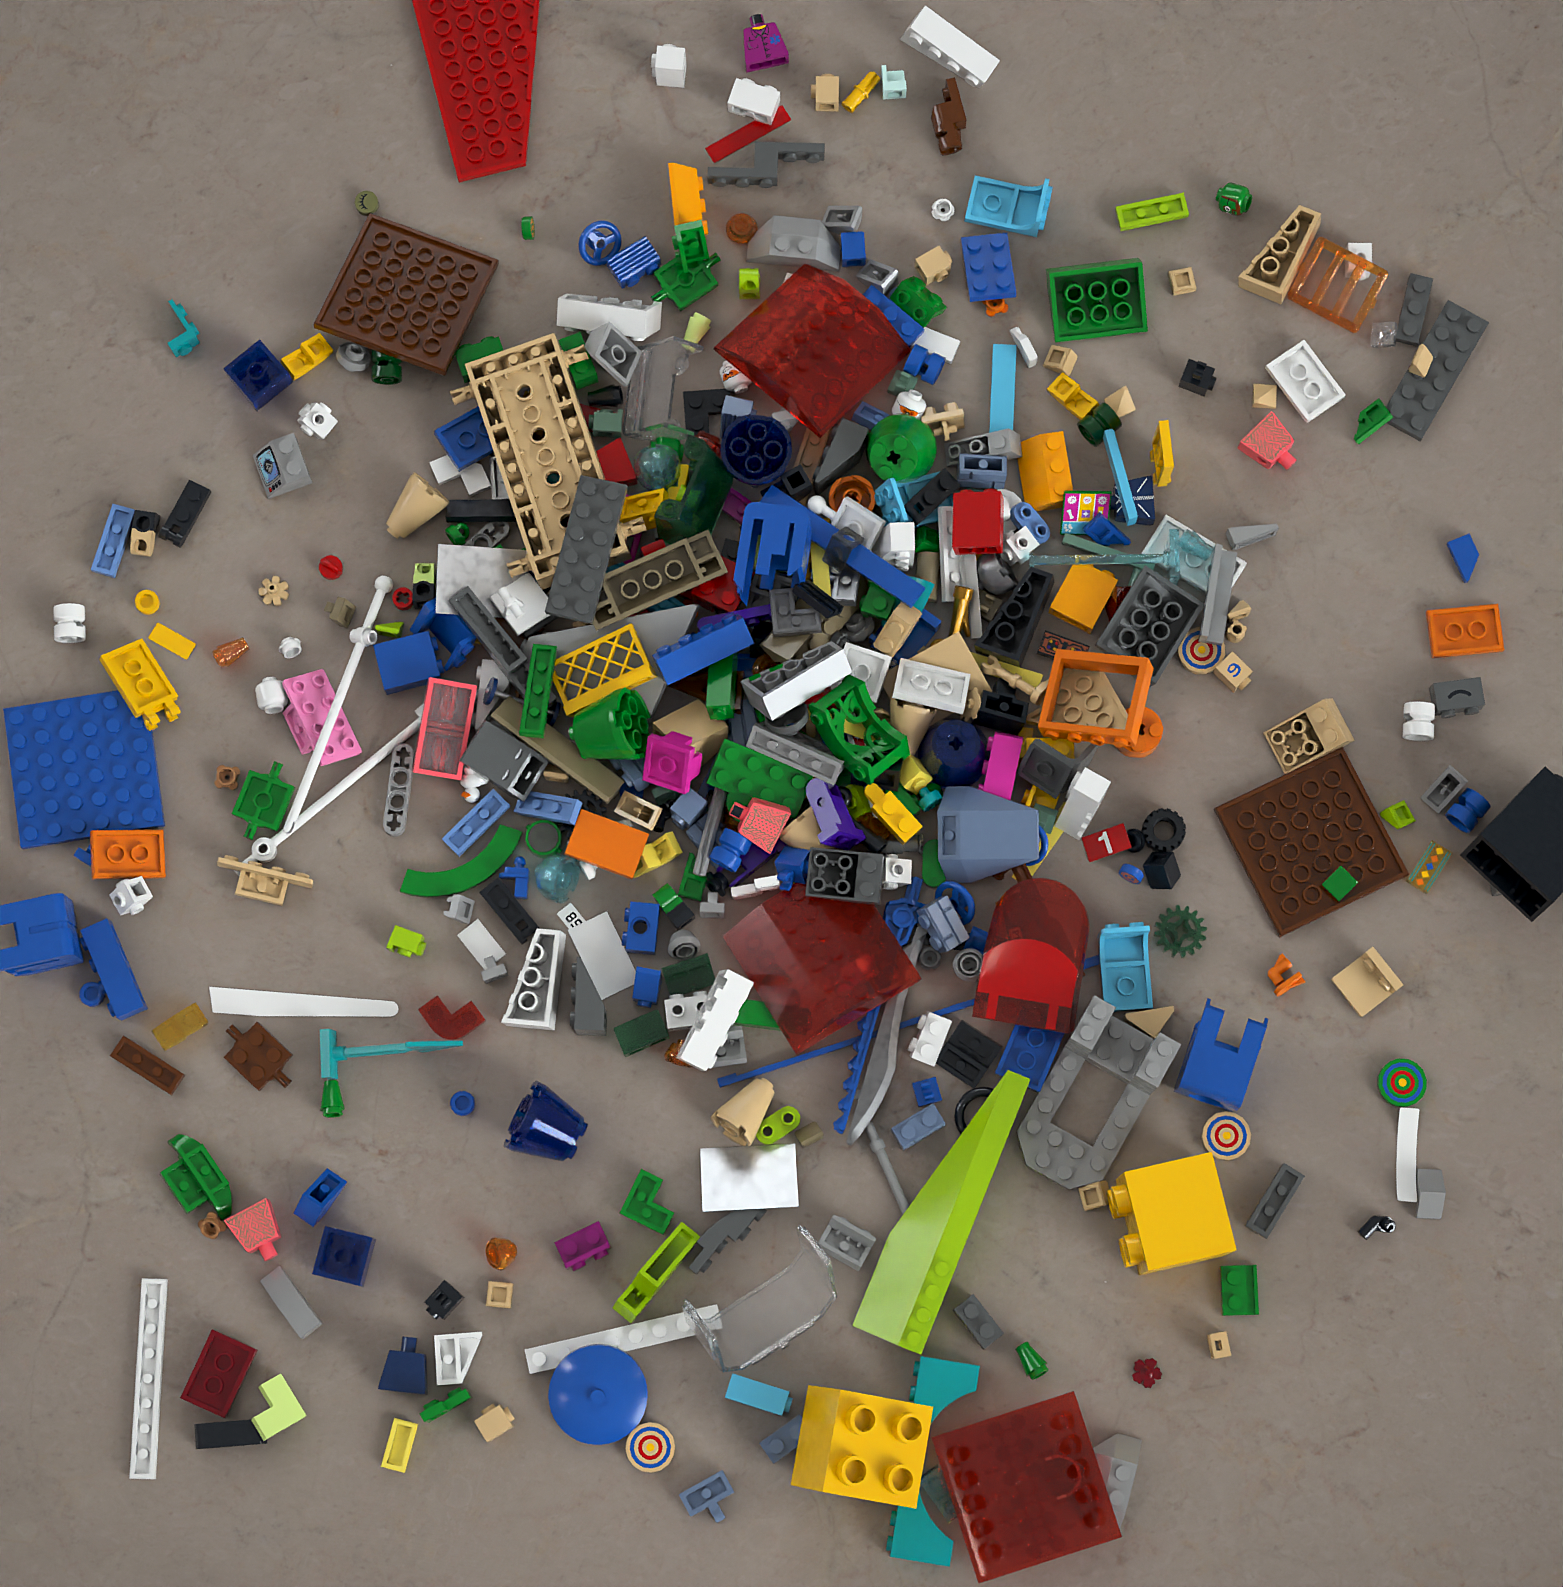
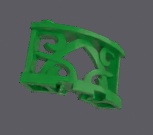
M847 675L841 684L816 703L812 702L808 705L811 713L810 719L827 747L836 758L844 761L843 765L859 781H864L871 785L877 776L900 758L904 760L910 755L907 736L896 730L885 719L881 721L873 710L876 707L870 698L865 681ZM846 694V697L842 702L841 697ZM833 703H834V704L836 705V707H837V709H836V708H832L831 710L826 709V708H828V707H829L831 704H833ZM845 719L853 724H863L866 728L863 736L866 746L855 745L845 741ZM890 751V753L887 754L886 756H884L883 753H882V752ZM875 757L878 759V762L871 767L870 763L873 762Z

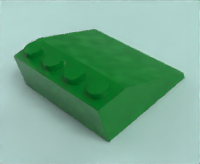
M1139 258L1046 269L1055 343L1148 331L1143 264Z

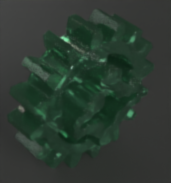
M1176 905L1174 912L1167 908V916L1164 914L1159 915V919L1162 922L1155 923L1154 926L1159 931L1154 932V936L1160 937V940L1156 943L1157 946L1162 944L1165 946L1162 951L1163 953L1170 950L1172 951L1171 957L1174 958L1177 953H1180L1181 958H1184L1186 952L1191 956L1194 955V947L1200 950L1202 945L1199 941L1206 940V937L1201 935V933L1205 932L1207 927L1200 925L1204 918H1196L1197 910L1191 914L1189 913V906H1186L1182 911L1180 906ZM1180 916L1175 923L1167 922L1173 917ZM1189 920L1194 924L1195 929L1191 928L1188 923ZM1183 922V932L1186 934H1183L1177 941L1178 932L1175 930H1177ZM1165 934L1170 936L1172 944L1166 939ZM1186 940L1193 941L1190 945L1181 947L1182 942Z

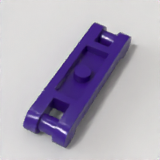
M768 604L703 617L698 620L697 628L698 632H700L699 629L707 624L715 625L722 621V617L730 613H738L743 617L747 627L757 626L761 621L770 620L772 622L771 606Z

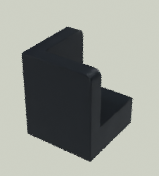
M1152 852L1143 864L1151 889H1172L1181 877L1174 852Z

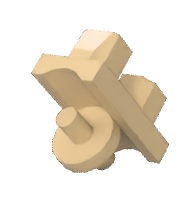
M955 402L947 403L944 406V412L936 413L933 407H927L923 416H921V421L930 427L934 436L943 435L944 441L950 440L949 433L965 428L963 408L959 409Z

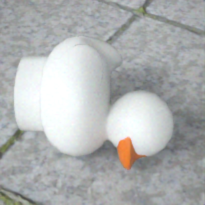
M464 764L462 777L459 781L466 789L461 796L467 802L474 803L480 798V792L476 787L487 784L488 780Z

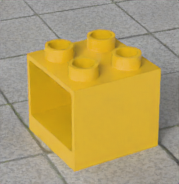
M1212 1152L1126 1171L1115 1179L1117 1185L1112 1186L1111 1190H1107L1108 1204L1113 1219L1125 1217L1129 1233L1124 1235L1123 1238L1118 1239L1125 1268L1137 1266L1139 1276L1225 1256L1237 1250Z
M808 1385L791 1485L916 1509L933 1407L841 1389Z

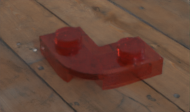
M438 995L418 1009L431 1029L438 1036L448 1040L463 1038L486 1022L472 1000L453 1014L449 1012Z

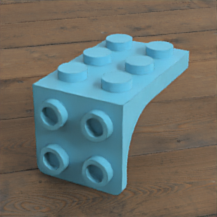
M975 175L964 222L1037 237L1038 231L1044 229L1053 189L1052 186H1049L1050 179L1045 178L1044 184L1031 187Z
M939 472L924 475L908 483H896L894 478H889L875 490V501L881 508L882 519L886 521L885 526L889 523L911 522L912 519L906 513L904 505ZM953 493L938 507L953 506ZM915 505L914 508L920 513L921 510ZM938 507L916 527L914 526V528L938 522Z
M1144 922L1129 923V927H1119V924H1107L1097 935L1102 997L1104 1001L1116 1007L1114 1012L1153 1009L1148 955L1150 926H1144Z

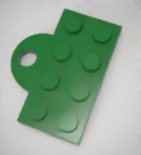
M724 738L706 783L728 792L726 805L729 812L734 802L748 806L752 797L789 807L791 811L790 818L796 819L806 795V786L813 776Z

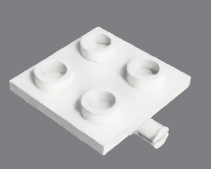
M529 572L508 586L502 587L490 597L517 636L550 616L545 613L548 597Z

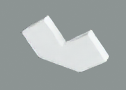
M448 455L429 462L439 485L461 476L470 497L491 488L486 473L479 463H474L459 472Z
M777 875L754 879L753 884L731 887L732 900L761 895L763 891L778 889L780 883L777 880Z

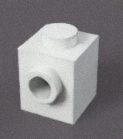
M1348 243L1345 249V277H1352L1353 280H1364L1369 277L1372 271V243Z

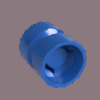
M915 344L903 371L914 377L920 375L922 381L934 385L942 371L946 358L935 352L929 354L928 349Z
M1466 788L1458 798L1459 803H1454L1445 813V816L1456 828L1469 834L1478 824L1477 818H1482L1491 808V805L1478 792Z
M725 828L718 839L721 845L713 848L708 858L722 868L736 873L742 861L740 855L747 854L752 842L741 834Z

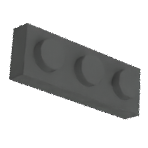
M1410 273L1394 341L1413 346L1418 345L1433 278Z
M1283 1163L1245 1226L1267 1239L1305 1176Z

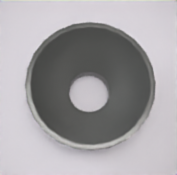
M805 703L794 707L781 718L774 719L773 721L765 716L766 724L772 732L787 736L797 734L809 719L808 708Z

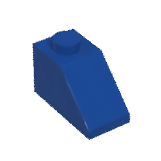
M637 966L632 997L633 1001L637 1002V1006L651 1008L652 1005L658 1004L663 979L661 971Z
M327 1168L302 1194L294 1214L314 1227L327 1213L347 1181Z

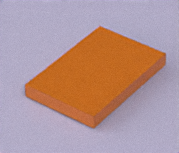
M1498 604L1426 611L1432 658L1504 651Z
M581 809L564 855L632 880L649 834Z
M163 830L90 831L92 879H133L140 876L143 879L166 877Z

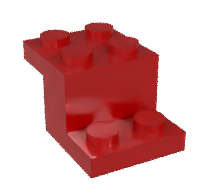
M721 556L728 573L678 595L699 604L711 612H714L715 607L726 613L737 611L742 600L737 594V587L733 580L736 563ZM755 572L752 573L751 582L753 580Z

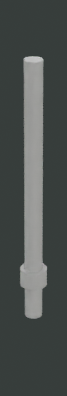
M871 1121L865 1128L871 1142L869 1146L872 1152L876 1153L900 1210L904 1214L909 1207L908 1201L885 1152V1143L882 1138H879Z

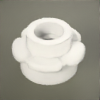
M939 199L932 205V215L935 219L947 221L954 214V206L947 199Z
M287 637L281 641L279 652L285 658H293L302 651L301 641L298 638Z

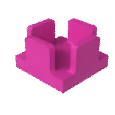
M674 731L665 736L653 733L649 735L642 780L682 794L688 793L691 780L700 774L702 753L696 752L694 754L695 747L689 746L693 738Z

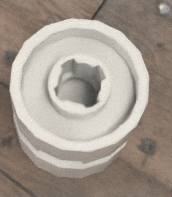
M72 603L54 606V621L57 622V625L54 626V640L61 643L85 641V626L82 624L85 621V606Z
M1429 702L1405 703L1403 718L1407 722L1403 723V738L1412 741H1429L1434 739V724L1431 721L1435 719V705Z

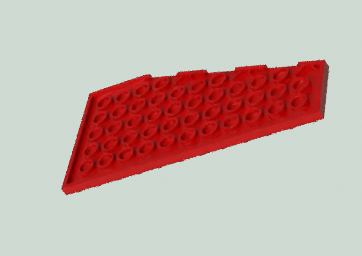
M412 0L459 183L526 166L540 0Z

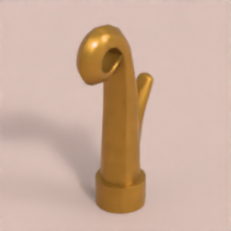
M955 585L953 593L954 604L948 637L958 631L961 634L962 629L965 635L970 637L968 608L974 589ZM938 638L933 640L929 647L937 644L938 642L944 639Z

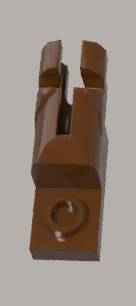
M955 77L946 79L945 88L942 89L945 102L934 105L931 115L935 135L939 139L938 145L942 156L951 155L962 150L961 129L966 128L967 119Z

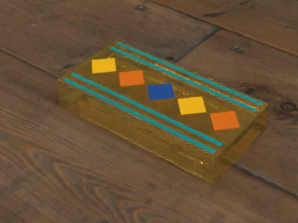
M1432 840L1406 882L1427 894L1452 855V852Z

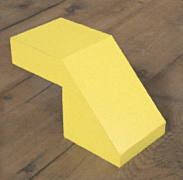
M673 831L665 833L654 842L645 845L634 878L667 864L683 853Z

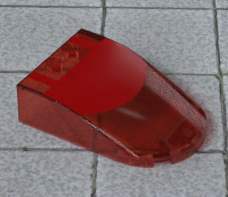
M1033 878L1015 884L1002 895L994 909L986 939L972 1017L1062 1033L1074 1031L1089 937V917L1085 905H1083L1080 898L1070 887L1049 878Z

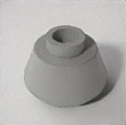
M678 930L670 938L668 953L671 957L680 961L692 959L700 950V941L691 931Z
M975 949L961 950L953 961L955 974L964 981L978 980L984 956Z

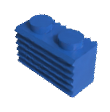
M644 236L608 258L606 263L608 269L623 289L626 286L630 288L636 285L645 274L652 275L653 272L659 269L661 259L647 237Z

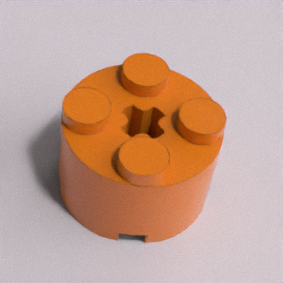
M859 475L842 477L831 486L828 507L834 511H838L845 497H850L851 499H856L857 503L869 511L875 512V491L872 484L864 477Z
M1144 708L1140 725L1142 733L1141 735L1138 734L1136 747H1116L1123 755L1142 758L1150 755L1157 748L1162 738L1163 725L1159 716L1150 708Z

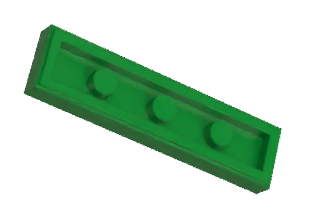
M533 644L519 729L520 736L544 739L557 646Z

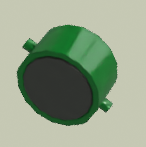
M539 820L532 823L531 826L529 824L526 826L525 840L528 849L533 855L539 858H549L556 855L557 852L559 854L562 852V849H560L562 847V835L555 823L549 820Z

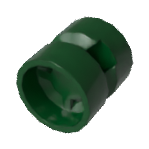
M372 349V362L375 365L372 366L371 380L374 383L383 385L400 383L402 381V367L399 364L402 363V360Z
M1101 403L1092 411V416H1085L1077 423V426L1084 438L1091 445L1097 447L1104 441L1103 435L1105 430L1113 429L1115 432L1122 427V423L1118 415L1108 404Z

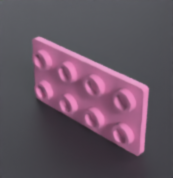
M323 669L285 679L282 682L291 702L283 712V715L302 755L310 753L312 750L314 751L336 695ZM342 707L319 762L320 766L354 757L362 752Z

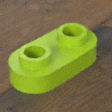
M791 1106L779 1109L762 1121L756 1134L757 1139L765 1145H770L780 1140L799 1126V1112ZM786 1114H790L793 1117L790 1123H786L783 1119ZM766 1127L771 1128L773 1131L770 1136L763 1134V1130Z

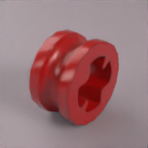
M405 587L396 589L392 596L395 607L402 611L411 609L413 606V593ZM399 595H409L410 597L407 598L408 602L406 604L404 602L398 603L397 600H400Z

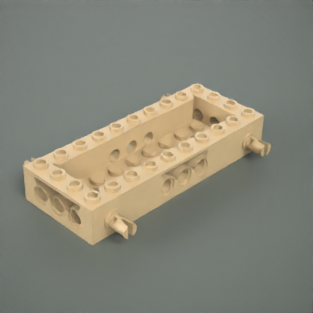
M555 333L466 363L465 366L471 381L469 382L470 385L450 391L454 405L473 398L477 400L527 551V557L506 563L509 570H511L509 571L510 576L513 578L514 576L532 571L542 590L551 587L566 532V528L561 525V522L565 517L570 516L580 475L605 480L568 370L569 365L589 359L585 346L583 344L564 352L561 350ZM523 387L531 389L530 395L526 398L518 396L519 390ZM537 430L545 432V437L540 441L533 439V434ZM552 473H557L560 476L559 481L555 484L547 482V477ZM642 516L626 523L619 521L607 567L632 559L626 540L631 535L647 531L645 524H643L645 522Z

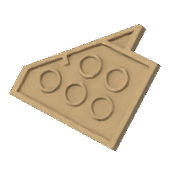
M1069 668L1064 670L1052 722L1125 730L1128 713L1104 672ZM1044 700L1039 704L1040 708L1027 715V724L1038 726Z

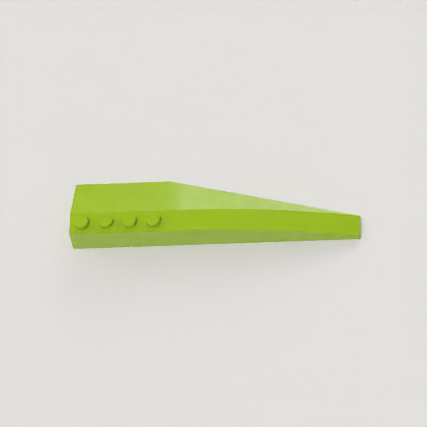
M1007 1070L889 1233L852 1326L920 1355L922 1354L1029 1085V1078Z

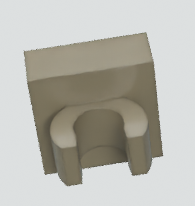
M981 590L979 594L981 618L991 622L1003 601Z
M337 597L335 604L327 602L324 611L330 613L329 619L341 627L348 628L356 606L345 598Z

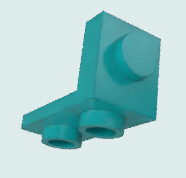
M173 299L168 302L186 329V332L167 343L177 358L180 355H187L192 351L193 347L200 343L197 335L200 333L193 322L188 324L184 318L188 314L181 303L176 305Z

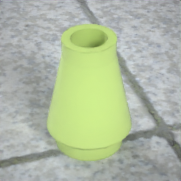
M695 312L693 317L690 316L682 343L694 349L711 328L709 326L711 320Z

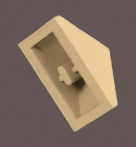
M624 790L614 812L653 831L662 808Z
M1174 1006L1128 1013L1124 1015V1022L1154 1039L1174 1012Z

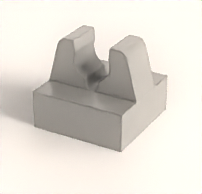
M708 892V903L700 902V918H725V904L718 903V892Z
M458 894L448 897L447 902L451 903L449 911H444L443 914L460 923L469 924L475 901Z
M493 955L484 958L487 970L482 971L481 974L486 984L509 976L504 963L497 966Z

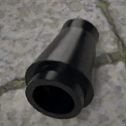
M615 384L587 394L589 406L618 407L619 404H623V393L620 385L615 386Z

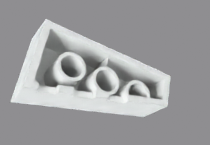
M565 294L558 298L557 326H562L567 331L583 329L586 330V333L590 334L592 330L610 322L624 336H630L631 340L644 341L645 338L660 330L662 302L653 301V304L649 306L642 305V300L619 303L620 300L618 298L609 297L597 301V296Z

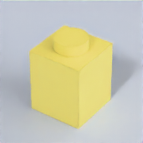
M910 754L903 760L900 783L904 788L917 795L933 778L922 762Z

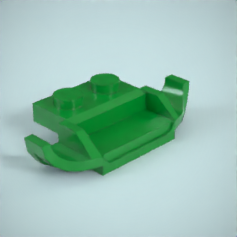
M178 1134L168 1140V1144L177 1152L179 1161L161 1171L160 1176L185 1213H190L208 1201L210 1205H213L221 1221L230 1216L232 1213V1195L229 1182L204 1145L182 1134Z

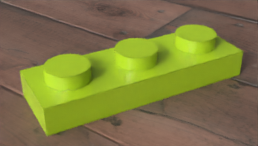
M1184 192L1116 206L1115 208L1120 231L1178 220L1189 216Z

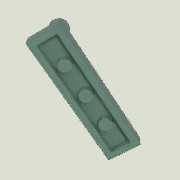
M1065 533L1062 541L1063 545L1133 568L1125 595L1130 590L1143 567L1146 565L1153 570L1156 564Z

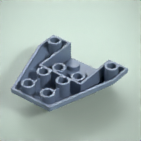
M971 786L946 787L937 811L938 861L947 881L973 883L1039 859V810Z

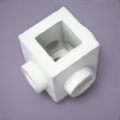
M322 402L320 404L311 403L310 405L307 403L300 410V418L297 420L302 425L300 429L310 437L314 435L317 439H324L338 421L330 414L331 410Z
M1024 526L1016 533L1011 530L1003 536V553H1000V556L1009 566H1012L1017 561L1021 565L1032 557L1030 552L1040 544L1029 529Z
M885 854L882 878L883 889L896 890L898 887L911 884L912 860L898 859L896 854Z
M142 876L118 882L116 884L117 888L109 894L120 915L127 913L134 915L144 909L143 905L153 897Z

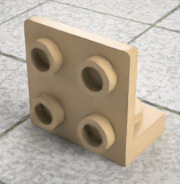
M1374 947L1370 948L1332 978V982L1360 1017H1363L1403 986V983Z

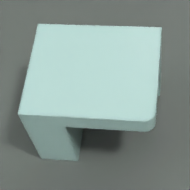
M881 65L883 100L906 98L907 88L904 71H887L886 65Z

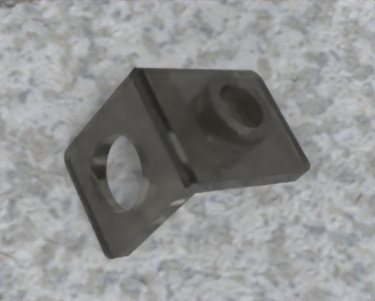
M844 527L832 535L822 558L823 562L836 571L842 572L852 549L863 543L864 538L850 528ZM843 535H850L855 541L847 540Z

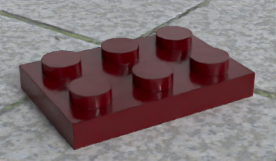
M212 1329L180 1398L220 1417L227 1418L258 1349Z

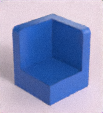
M864 232L841 233L842 267L865 266Z

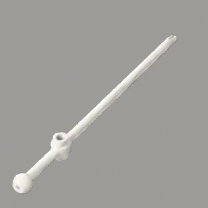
M380 576L375 580L376 593L362 627L353 629L350 632V640L352 643H355V646L283 827V831L286 834L292 833L364 647L373 645L377 641V633L371 629L385 594L393 589L392 579L387 576Z

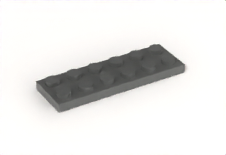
M1449 300L1446 302L1423 342L1433 356L1425 377H1421L1409 372V370L1406 371L1386 406L1393 416L1387 422L1389 425L1418 441L1422 440L1489 322Z
M580 475L545 608L546 614L593 624L628 490L627 485Z

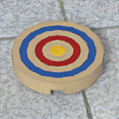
M1200 627L1189 630L1177 649V656L1187 671L1206 675L1214 671L1223 661L1225 644L1223 642L1222 646L1198 642Z
M1224 1111L1216 1113L1206 1121L1202 1129L1201 1138L1207 1152H1212L1213 1157L1218 1160L1229 1161L1238 1158L1246 1152L1250 1145L1251 1132L1249 1125L1243 1117L1233 1112Z
M648 1422L641 1424L627 1438V1457L634 1467L643 1472L653 1473L660 1471L669 1465L674 1457V1438L667 1428L658 1423Z

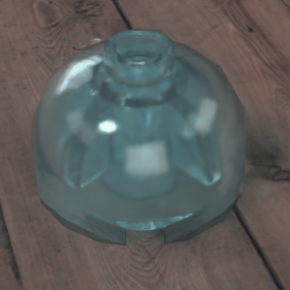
M661 444L656 445V448L650 449L647 446L639 451L634 459V471L639 484L648 491L661 488L668 490V488L674 486L681 472L678 453L671 447Z
M554 854L548 856L536 867V886L543 897L560 904L569 899L565 896L569 890L574 892L579 880L580 866L575 865L577 859L562 854Z

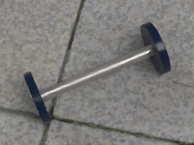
M492 677L485 689L483 704L489 705L494 696L505 700L511 696L522 705L524 704L523 699L496 690L498 678ZM557 701L555 705L548 709L546 723L551 727L554 725L557 716H559L561 703Z

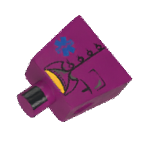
M762 14L751 16L749 18L751 27L743 30L746 73L788 64L789 53L774 22L765 24Z

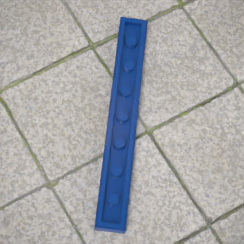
M771 485L759 501L761 503L805 509L810 519L812 542L908 607L912 608L924 592V586L774 485Z

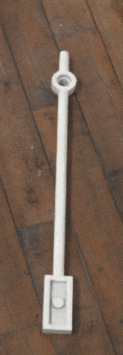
M424 703L415 710L419 717L301 813L298 816L292 833L388 756L397 745L402 744L416 733L420 728ZM282 829L271 839L265 837L257 839L252 845V854L242 863L248 864V861L267 863L272 861L277 854L276 846L292 833L286 834ZM266 845L268 850L265 853H260V847ZM234 870L240 876V871Z

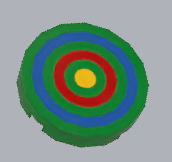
M1398 1058L1388 1062L1381 1069L1377 1077L1379 1093L1387 1103L1395 1107H1408L1416 1104L1423 1097L1427 1087V1079L1423 1069L1409 1059Z

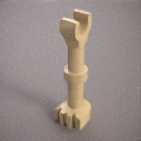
M992 655L988 657L987 663L989 665L984 662L981 663V672L987 675H997L1009 682L1010 687L1014 689L1017 687L1028 694L1030 702L1036 706L1044 700L1047 684L1043 681L1036 688L1023 681L1022 677L1017 673L1012 674L1002 668L998 659Z

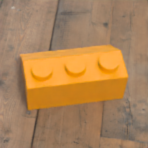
M668 163L674 224L679 225L702 220V213L706 212L705 198L700 199L699 191L704 190L702 176H697L696 168L677 163ZM704 220L702 224L704 234L706 235L708 234L707 220Z
M1064 432L1039 434L1022 441V457L1017 458L1024 502L1029 503L1035 511L1062 508L1064 491H1073Z

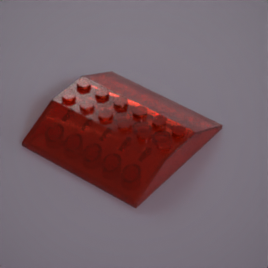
M808 264L802 265L714 347L718 354L819 438L833 427L911 351L875 304L844 279Z
M795 883L789 891L783 890L764 901L723 935L724 940L750 981L754 982L755 990L796 1055L922 980L875 905L805 896L806 884Z
M1074 1391L931 1437L978 1584L1122 1537Z

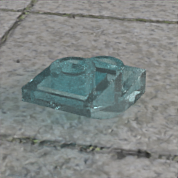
M938 1464L922 1475L920 1484L948 1523L969 1509Z

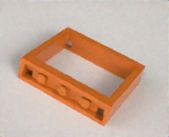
M1056 649L1038 723V729L1043 737H1049L1053 741L1067 739L1073 743L1086 741L1098 746L1113 744L1119 748H1122V746L1136 747L1154 669L1149 658ZM1064 668L1137 675L1125 730L1052 722Z

